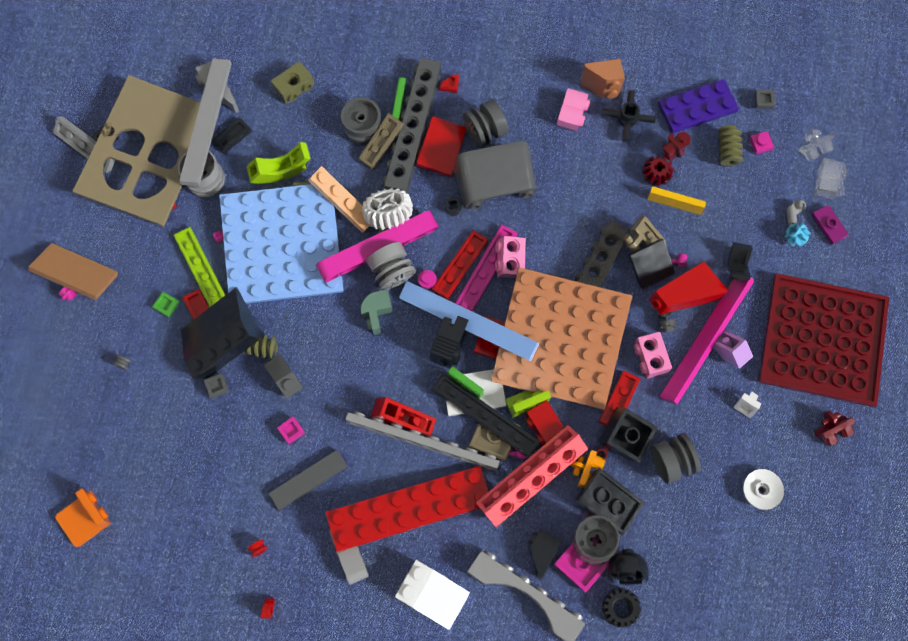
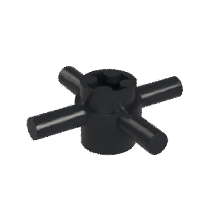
M633 90L628 91L627 103L619 111L602 108L601 116L618 118L619 124L623 127L622 141L624 142L629 141L631 127L636 125L638 121L656 122V116L639 113V106L634 103L635 91Z

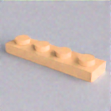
M321 166L308 181L363 233L369 227V224L364 220L363 206Z

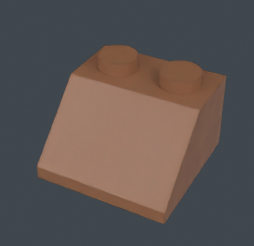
M621 59L584 64L580 81L581 86L600 98L612 99L619 96L625 79Z

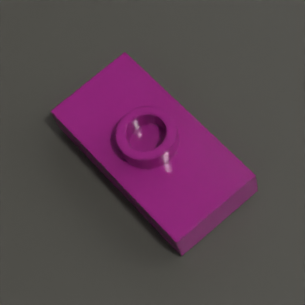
M829 205L811 214L831 245L849 236Z

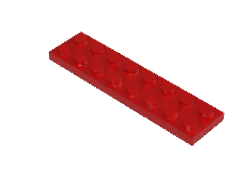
M478 466L326 512V517L336 552L339 553L478 510L480 508L476 502L489 491L481 467Z

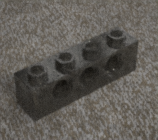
M611 220L607 226L603 225L599 233L602 237L599 241L595 240L591 248L593 251L591 257L587 255L583 263L585 268L583 272H578L574 281L601 288L625 243L623 238L630 233V230ZM605 241H611L613 245L609 246ZM597 256L604 257L605 261H599ZM593 271L597 276L591 277L588 272Z

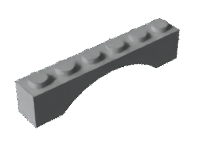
M481 551L467 571L469 575L483 585H506L525 593L544 612L554 635L563 641L576 640L585 625L581 621L583 619L581 615L575 611L570 613L565 610L564 607L566 605L556 598L552 601L547 597L548 593L539 586L536 589L530 585L531 581L523 575L518 577L512 573L514 570L506 563L501 565L495 561L497 557L489 551L485 553Z

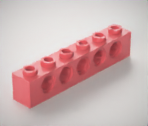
M567 425L479 499L476 504L493 525L497 527L588 450L587 446L579 434Z

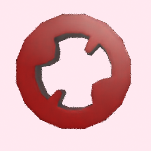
M263 539L258 540L247 548L248 551L252 552V558L259 556L268 549L267 546L263 545Z

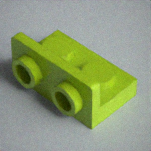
M526 390L507 398L505 401L514 418L530 411L546 400L549 402L551 395L548 390L542 392V390L537 392Z

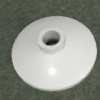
M758 469L746 477L743 484V492L745 498L752 506L768 510L776 507L781 502L784 495V487L781 479L775 473L766 469ZM759 487L764 489V494L759 493Z

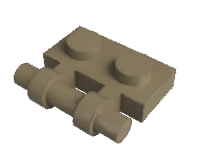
M640 216L631 228L634 234L633 238L629 234L623 238L626 246L633 251L640 249V242L643 246H646L659 239H664L646 216Z

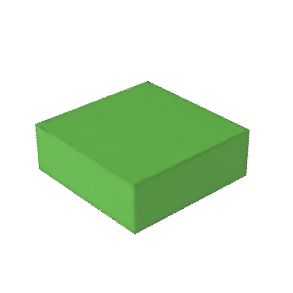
M162 291L152 308L169 318L180 302Z

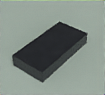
M239 117L215 136L212 141L226 154L248 136L252 130Z

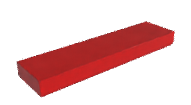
M473 230L435 283L432 291L448 300L481 254L489 239Z

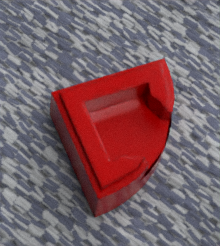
M451 75V77L442 81L439 91L457 93L460 75Z
M266 598L261 611V618H272L275 598Z

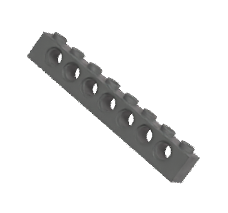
M420 58L419 64L415 65L414 75L416 76L410 82L409 90H411V93L406 97V111H402L401 122L404 125L396 136L398 138L397 143H393L391 153L393 157L388 160V174L383 177L382 186L386 190L391 188L393 190L400 189V191H405L408 194L417 162V154L421 148L442 72L441 62ZM405 141L411 142L410 144H404ZM401 157H406V158H407V159L404 160V161L399 160V158H401ZM397 173L403 174L400 177L394 176Z

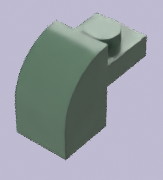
M388 289L369 294L361 305L362 318H367L368 329H372L374 335L381 334L378 316L392 313Z

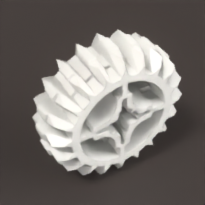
M393 188L389 190L384 189L383 191L378 190L377 193H371V197H366V201L363 202L362 213L364 220L370 227H375V229L381 228L382 230L385 228L391 229L394 226L398 228L399 224L403 225L404 221L409 220V217L412 215L413 204L409 194H406L405 191H400V189L393 190Z

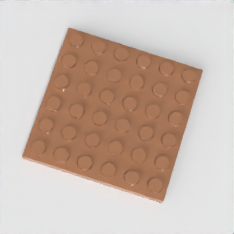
M519 267L504 327L538 342L539 345L531 361L499 346L491 382L531 392L539 390L545 392L548 390L551 397L605 410L632 295Z

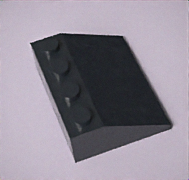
M234 288L181 329L184 361L193 379H208L263 338L238 288Z

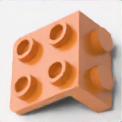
M85 489L77 491L75 494L78 499L56 514V520L75 547L82 546L111 524L107 518L109 516L107 511L96 502L98 500L96 495L91 490L87 491Z

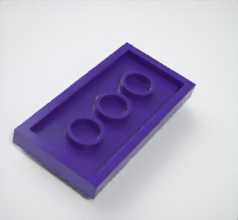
M725 79L659 100L658 106L672 134L731 115L739 110Z

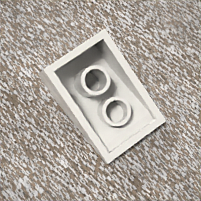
M416 560L395 597L445 628L450 629L469 592Z

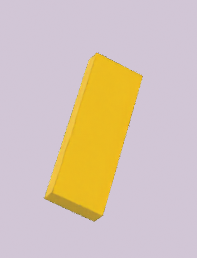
M657 187L651 188L647 199L698 215L702 214L706 206V201Z

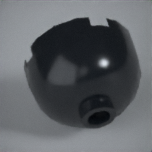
M622 549V552L616 553L609 560L607 579L613 583L614 579L620 580V584L623 585L643 584V579L646 582L648 581V564L633 549Z

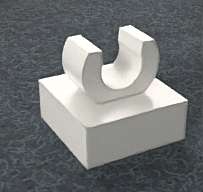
M751 392L750 395L744 393L736 402L734 408L751 418L759 410L761 403L756 401L758 395L754 392Z

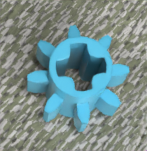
M796 223L790 225L786 230L787 235H785V238L788 240L787 242L791 246L795 244L798 246L804 245L809 239L808 235L810 232L807 230L808 228L803 223L800 225Z

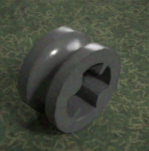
M115 355L116 360L112 361L111 364L128 371V365L132 361L120 355Z

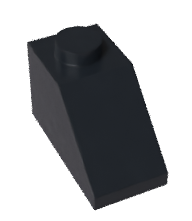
M541 529L538 533L533 532L528 542L531 544L529 551L537 578L539 579L543 578L562 542Z

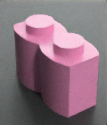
M568 88L557 125L575 131L578 130L579 126L582 127L586 117L582 115L583 111H587L590 100H587L589 94Z

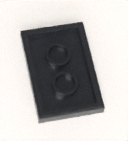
M600 467L595 468L575 499L576 502L593 515L603 516L611 520L621 536L625 535L645 503Z

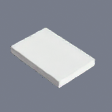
M493 370L464 374L484 389V394L480 398L483 402L493 409L506 407L503 385L491 382ZM446 401L449 417L464 414Z

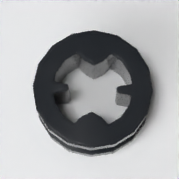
M455 197L447 199L445 202V212L450 216L458 215L461 212V201ZM450 204H456V209L454 210L453 208V210H451Z

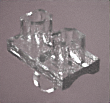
M808 129L803 140L810 143L797 149L798 153H804L807 160L811 161L819 157L816 147H820L822 154L833 150L834 147L831 139L835 138L833 133L819 138L822 134L820 130Z

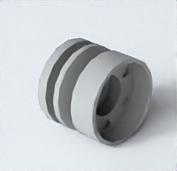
M210 151L208 152L200 186L187 185L189 190L198 197L215 195L221 190L225 182L224 171ZM187 152L181 157L178 163V172L180 176L182 173Z
M401 242L391 243L380 248L366 260L371 272L379 273L376 276V281L380 282L379 287L381 290L397 287L416 273L415 267L410 266L412 264L411 260H403L407 253Z

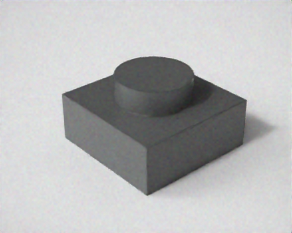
M774 90L755 91V109L775 108Z
M223 373L204 380L211 399L230 392Z

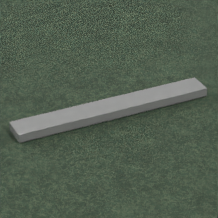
M212 59L179 180L181 185L200 186L232 65L230 60Z

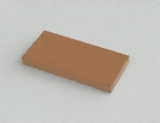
M53 243L28 266L30 272L94 300H97L118 276L117 271Z

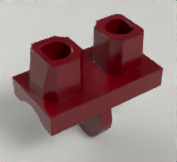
M686 132L678 133L675 139L671 133L667 137L668 143L662 147L664 150L663 154L670 161L677 155L680 158L685 155L684 148L688 147L691 142L690 135Z
M828 410L824 412L825 419L821 420L823 426L814 430L815 436L821 437L825 445L833 446L838 443L835 433L839 432L841 437L844 438L853 435L852 424L856 422L853 417L847 418L845 415L841 416L839 412L833 414Z

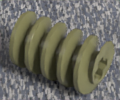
M735 125L722 126L718 130L720 164L722 166H733L744 161L743 157H741L743 151L740 150L743 148L741 144L742 137H740L742 131L737 130Z
M265 334L263 339L261 338L242 352V354L247 352L248 355H253L255 353L256 357L262 355L263 358L267 359L270 356V359H273L277 354L278 343L274 335L268 340V334Z

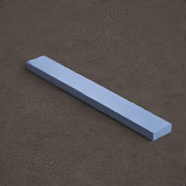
M406 281L400 294V299L441 319L448 317L452 319V324L455 323L457 316L468 319L466 331L529 361L532 360L539 345L538 342L409 281Z

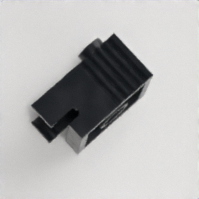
M457 316L452 326V319L444 317L430 349V362L447 369H451L453 365H458L461 357L460 349L468 332L465 330L468 319Z

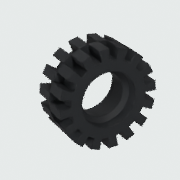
M624 588L613 590L604 597L605 599L602 602L604 618L608 620V623L616 627L631 626L640 617V600L630 590H625ZM617 600H624L628 603L629 612L627 615L618 616L615 613L614 604Z

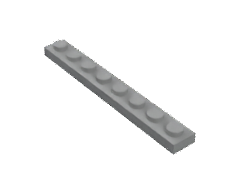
M354 411L353 414L348 412L345 419L347 424L493 471H497L500 462L493 455L485 454L483 456L477 454L478 451L472 448L464 450L458 448V444L449 441L445 444L439 442L440 439L429 435L427 438L421 436V433L416 430L410 429L409 432L402 430V426L391 423L389 426L383 424L384 421L375 417L372 420L365 418V415L360 412Z

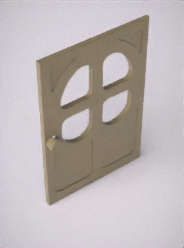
M128 75L72 192L164 227L182 188L179 182L178 163L181 157L188 151L201 102ZM137 131L143 135L145 141L137 156L114 149L113 144L120 133ZM169 143L177 150L179 157L172 169H166L148 161L156 144ZM108 159H113L132 167L124 187L120 190L110 188L105 181L103 168L105 161ZM143 172H148L167 180L166 186L158 194L150 198L138 199L133 195L135 186Z

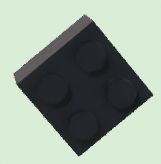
M616 407L598 442L625 459L640 463L658 427L627 408Z

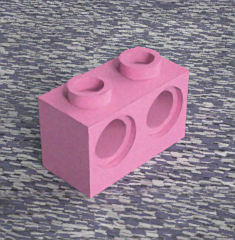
M503 236L496 242L495 250L498 253V260L495 262V271H497V277L516 278L518 268L525 269L526 238ZM507 244L512 246V252L507 249ZM507 262L512 265V271L507 268Z
M657 332L637 338L634 344V351L640 357V369L643 374L645 373L646 378L669 373L672 365L661 333ZM644 344H650L653 350H647ZM650 362H657L659 368H653L650 365Z

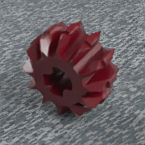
M657 155L656 158L651 156L649 161H645L644 168L642 169V174H645L644 180H650V185L653 182L656 183L657 187L660 183L666 185L673 177L674 168L671 167L672 161L667 162V156L661 159L660 155Z

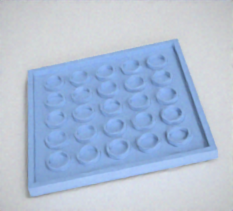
M312 184L220 195L228 293L234 288H238L245 303L249 304L344 292L342 276L325 283L315 266L320 261L339 253L335 206Z

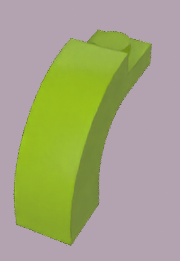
M299 142L289 153L281 157L272 159L255 158L246 166L250 183L267 184L290 179L307 169L305 164L311 158L305 142Z

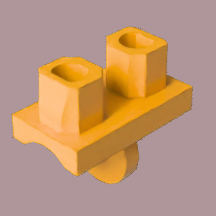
M591 450L585 465L583 464L585 459L583 456H580L577 461L570 464L571 467L575 468L573 475L578 476L580 470L583 471L578 483L580 488H583L590 478L591 468L600 467L603 469L606 460L597 456L596 451Z

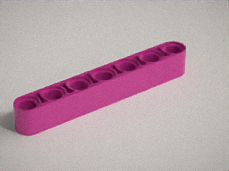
M429 210L408 221H404V224H399L398 228L394 226L391 229H387L320 261L315 266L326 283L367 264V258L380 248L395 242H401L402 246L407 245L432 233L439 226Z

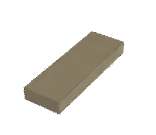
M388 113L358 159L370 168L375 169L404 123Z

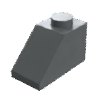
M280 354L264 364L286 399L303 388Z

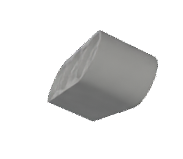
M358 547L337 553L350 585L369 577Z

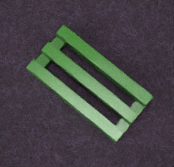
M453 366L448 371L449 378L479 399L484 394L482 387Z

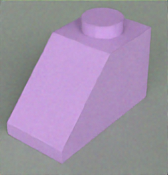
M723 330L713 347L727 363L739 369L753 357L747 341L726 330Z

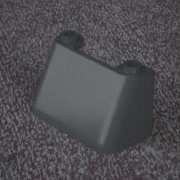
M517 141L467 151L456 157L453 172L465 210L479 209L486 199L518 193L524 199H528L536 194L537 190L531 156L526 141Z

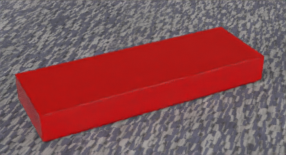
M624 370L622 371L605 410L598 421L599 423L606 426L616 407H628L641 378Z

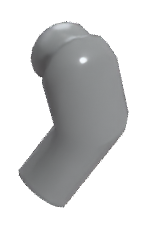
M803 200L795 201L787 207L786 213L789 226L797 224V214L806 208V203Z

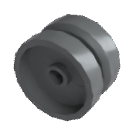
M358 97L348 101L342 108L341 121L345 136L355 144H368L382 123L378 105L369 98Z

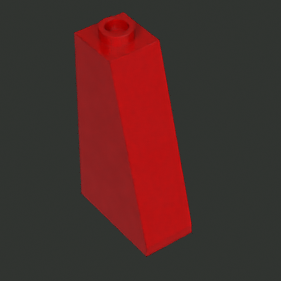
M702 262L656 290L648 300L661 315L718 301L728 290L708 265Z

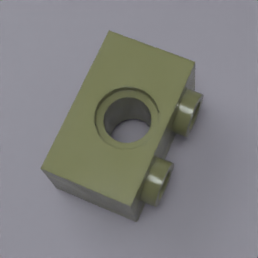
M300 61L271 80L273 90L285 104L295 101L299 95L309 91L315 85L313 76Z

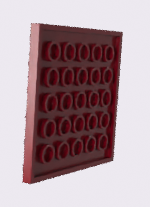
M776 273L773 278L758 383L868 407H877L889 297Z

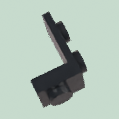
M735 242L732 244L727 264L730 276L735 280L744 281V279L750 280L751 278L747 266L753 249L751 245Z

